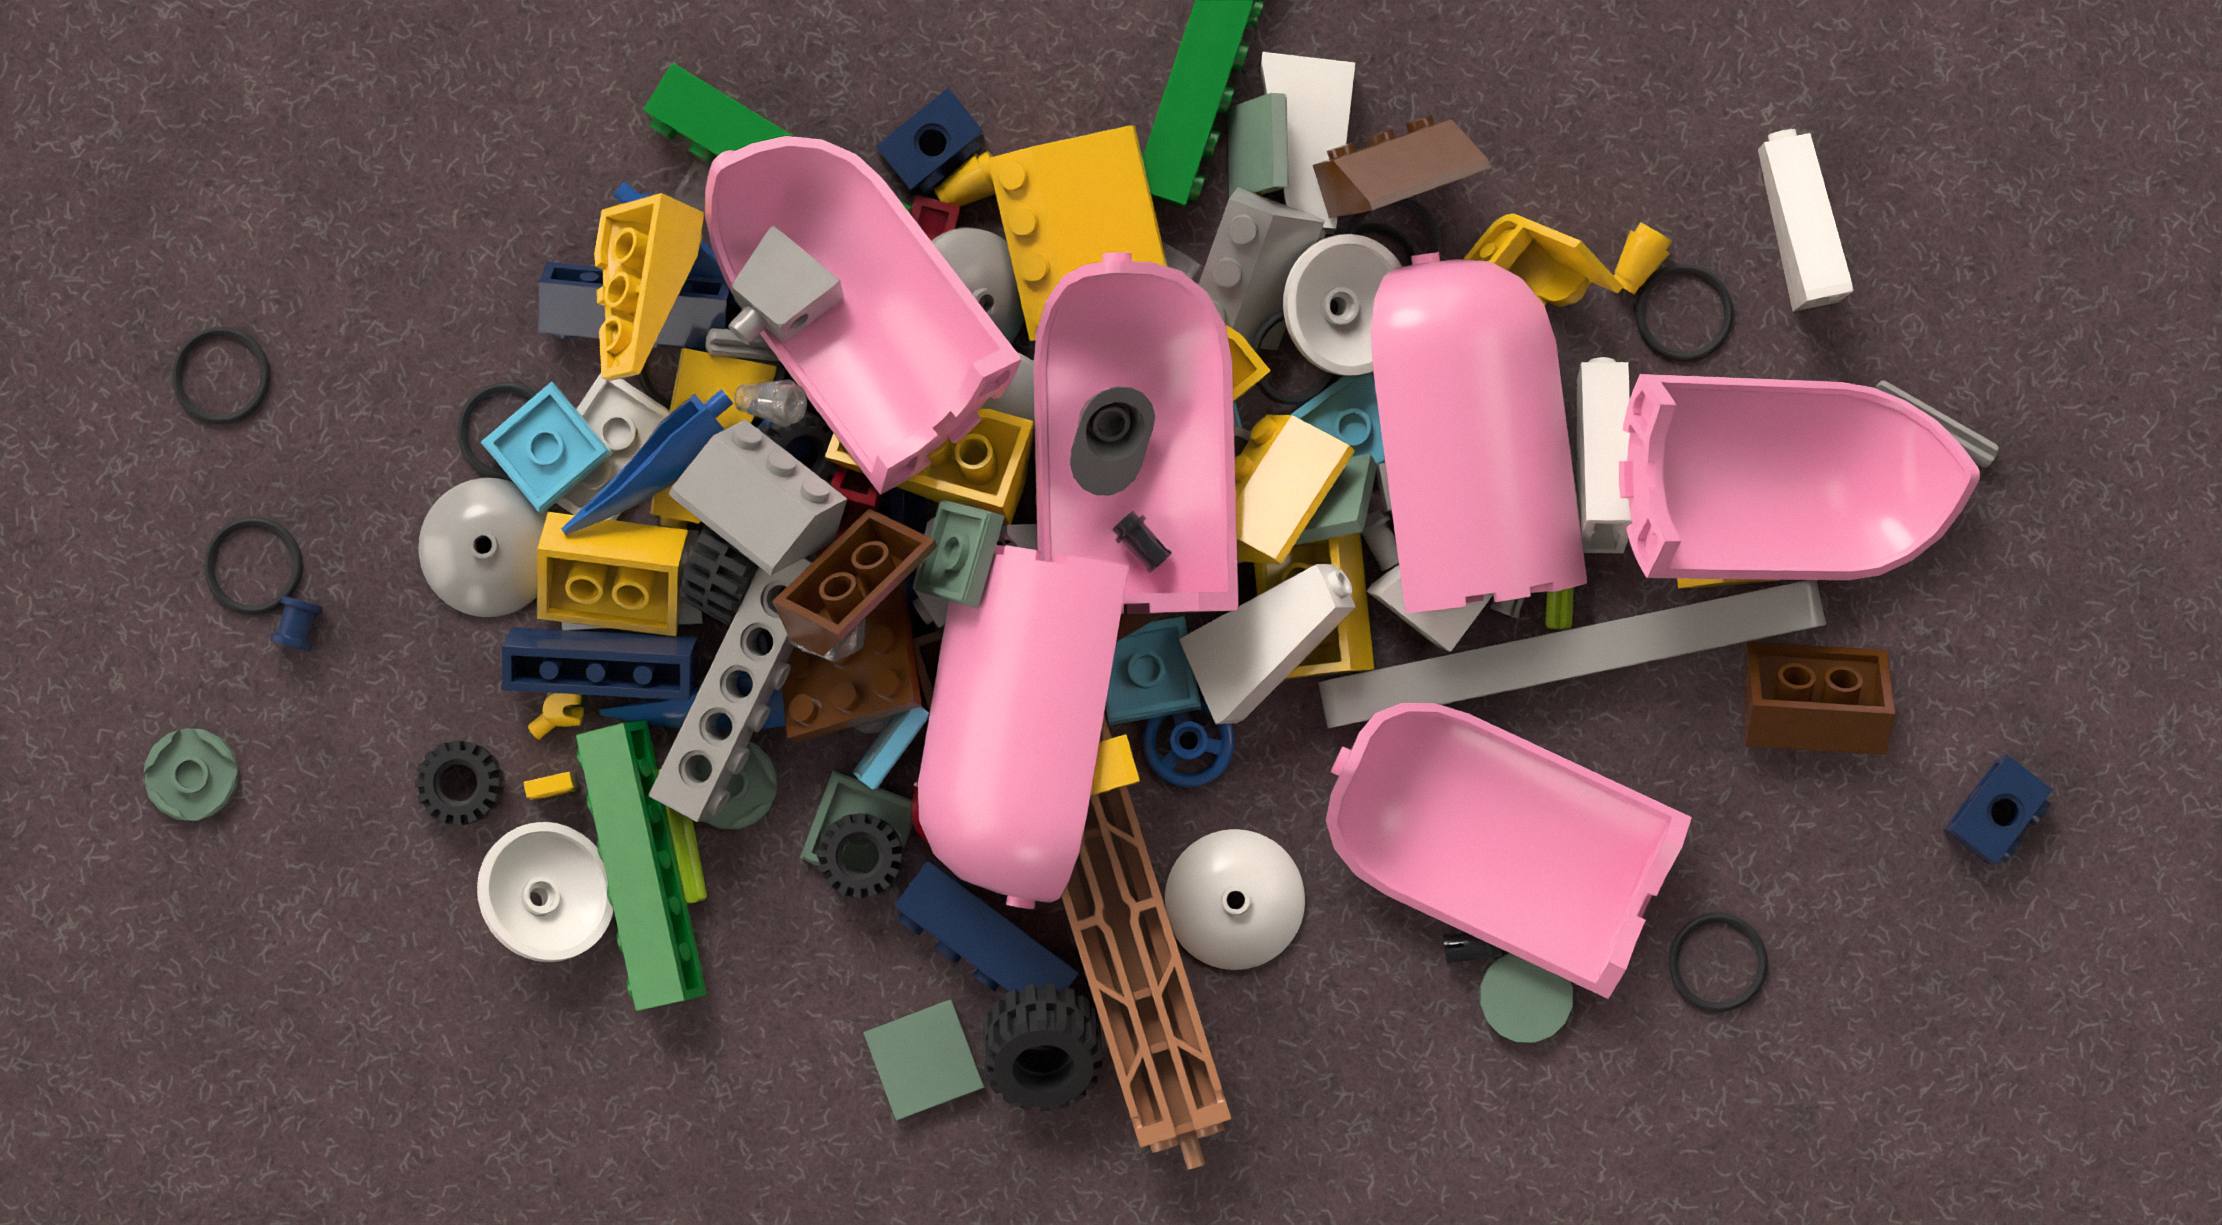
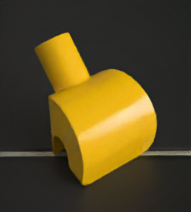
M548 693L543 704V713L528 725L533 736L541 739L556 726H581L584 708L573 705L581 704L582 694Z

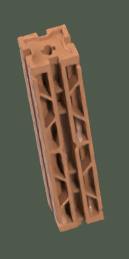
M1105 715L1103 717L1099 742L1111 739ZM1125 786L1090 797L1080 850L1070 880L1061 897L1140 1148L1150 1145L1151 1151L1154 1153L1180 1144L1187 1169L1189 1170L1206 1164L1198 1138L1225 1130L1223 1122L1230 1120L1231 1116L1128 788Z

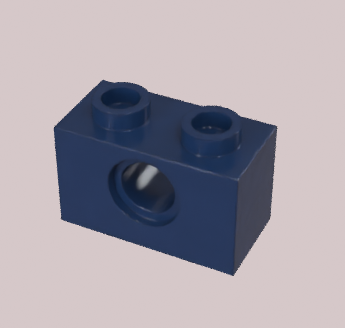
M947 88L877 144L876 149L890 169L914 196L920 190L924 194L930 193L946 179V175L943 172L956 161L962 165L974 153L978 154L983 149L979 143L985 139L981 127L951 90ZM931 135H938L947 142L943 153L935 157L927 156L920 150L923 140Z
M2009 755L1998 756L1944 827L1943 831L1986 864H1997L2000 859L2003 862H2007L2022 843L2018 835L2028 822L2035 825L2050 807L2051 803L2046 798L2053 789ZM2000 799L2007 802L2011 808V818L2004 826L1996 824L1991 816L1993 804Z

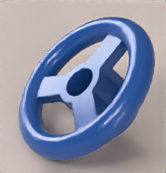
M1199 696L1200 711L1213 719L1205 698ZM1187 712L1172 714L1176 725L1170 736L1172 749L1161 759L1156 748V734L1160 724L1168 715L1147 719L1142 733L1144 757L1152 771L1165 782L1184 788L1199 787L1218 778L1228 767L1235 748V734L1232 724H1217L1221 735V740L1207 738V734L1202 726L1189 721ZM1185 732L1194 733L1198 739L1197 746L1192 750H1186L1180 745V736ZM1203 752L1218 754L1215 761L1203 771L1185 774L1173 770L1182 758L1194 759Z

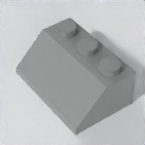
M1238 187L1228 200L1198 285L1209 294L1225 325L1239 332L1251 346L1254 335L1259 327L1270 316L1283 310V296L1289 273L1298 258L1310 246L1318 242L1325 220ZM1285 320L1277 323L1268 331L1260 348L1278 350L1287 327Z
M743 420L713 435L671 487L669 496L770 576L835 542L847 501L845 496L747 420Z

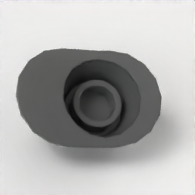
M1116 386L1095 394L1085 402L1079 414L1078 428L1070 456V467L1073 477L1082 489L1094 495L1110 496L1123 491L1135 480L1142 467L1155 422L1152 403L1143 392L1132 387Z

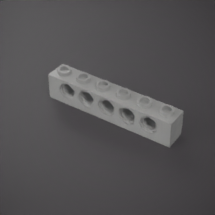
M809 555L771 576L758 567L648 796L696 822L710 820L713 815L718 816L722 812L730 795L726 787L733 773L737 775L745 766L750 754V750L746 746L753 732H759L766 723L770 714V707L766 705L774 689L779 690L785 683L791 670V665L787 664L794 647H800V645L789 639L772 601L778 596L783 587H788L816 558ZM763 629H767L773 637V647L768 654L761 652L757 645L758 635ZM743 671L747 672L753 681V688L748 696L742 695L737 688V678ZM722 713L726 714L732 721V732L728 738L722 737L717 730V720ZM702 755L707 757L712 765V773L707 780L702 779L696 769L697 761Z

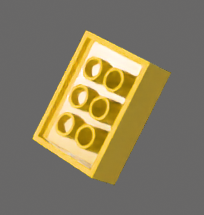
M1135 125L1037 145L988 158L1030 341H1036V332L1046 301L1062 277L1083 265L1103 262L1102 254L1131 253V258L1134 262H1152L1168 267Z

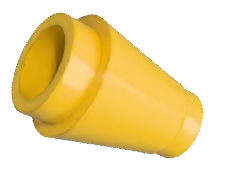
M989 151L981 155L974 153L948 176L942 184L935 187L934 190L939 200L962 207L996 194L988 163V158L993 157Z
M1640 222L1635 232L1632 230L1629 232L1615 269L1614 277L1624 286L1625 290L1635 295L1638 288L1646 282L1669 256L1670 253L1667 249L1672 240Z

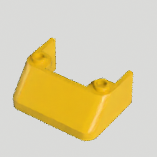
M1507 214L1497 219L1463 259L1492 262L1519 276L1544 306L1547 303L1557 307L1572 305L1584 296L1591 283L1617 294L1624 287L1582 241L1517 214Z

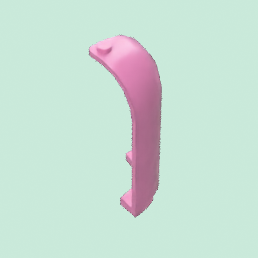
M783 136L753 143L736 151L728 150L714 159L709 170L705 190V220L713 253L731 292L733 282L773 225L840 279L844 297L791 339L782 341L766 327L760 335L880 495L929 466L931 462L927 455L949 438L953 443L957 444L982 420L977 411L989 397L998 399L1003 395L1016 374L1022 358L883 178L856 154L821 139Z
M1131 253L1102 254L1103 262L1083 265L1062 277L1046 301L1036 332L1033 376L1038 550L1041 551L1040 561L1054 563L1055 554L1129 565L1121 614H1124V605H1127V614L1237 611L1238 574L1233 373L1226 325L1209 294L1182 271L1152 262L1132 261ZM1116 386L1132 387L1144 393L1152 403L1155 413L1154 427L1142 467L1135 480L1123 491L1110 496L1094 495L1082 489L1074 479L1070 467L1071 448L1078 428L1080 411L1088 399L1103 390ZM1132 511L1138 517L1142 515L1146 517L1145 525L1172 552L1151 573L1146 570L1147 568L1123 541L1119 544L1115 541L1118 536L1112 529Z
M1439 252L1411 256L1412 265L1396 267L1383 277L1374 299L1371 325L1373 373L1405 613L1466 607V603L1484 601L1483 594L1493 593L1494 602L1530 597V593L1555 592L1586 584L1587 576L1557 345L1545 306L1522 278L1492 262L1461 259L1440 261Z
M1640 374L1633 389L1623 424V431L1630 433L1627 461H1619L1620 498L1629 500L1633 523L1626 527L1632 550L1646 578L1854 580L1879 576L1914 560L1942 538L1964 509L1980 479L1978 466L1962 445L1937 420L1903 399L1873 387L1828 381Z
M996 545L978 609L952 601L948 603L918 780L919 822L934 855L957 877L988 890L1008 895L1006 905L1034 909L1036 901L1051 903L1060 898L1070 880L1080 850L1129 565L1055 554L1054 563L1040 561L1041 551Z
M1400 703L1375 713L1359 732L1351 750L1342 746L1331 769V773L1339 777L1330 796L1326 824L1334 850L1351 871L1383 894L1609 999L1627 969L1636 941L1646 921L1642 918L1652 895L1657 896L1669 870L1682 849L1692 817L1471 714L1436 703Z

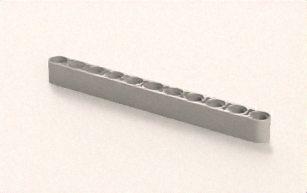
M1806 580L1319 682L1318 685L1327 728H1334L1368 721L1375 713L1400 703H1436L1445 705L1826 625L1817 580Z

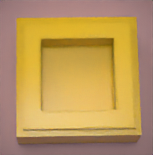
M570 771L523 782L526 797L530 798V800H539L577 791L576 789L578 788L575 772Z

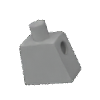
M773 225L733 282L731 288L735 301L743 310L728 327L737 338L747 345L765 327L780 340L788 341L844 297L840 279Z

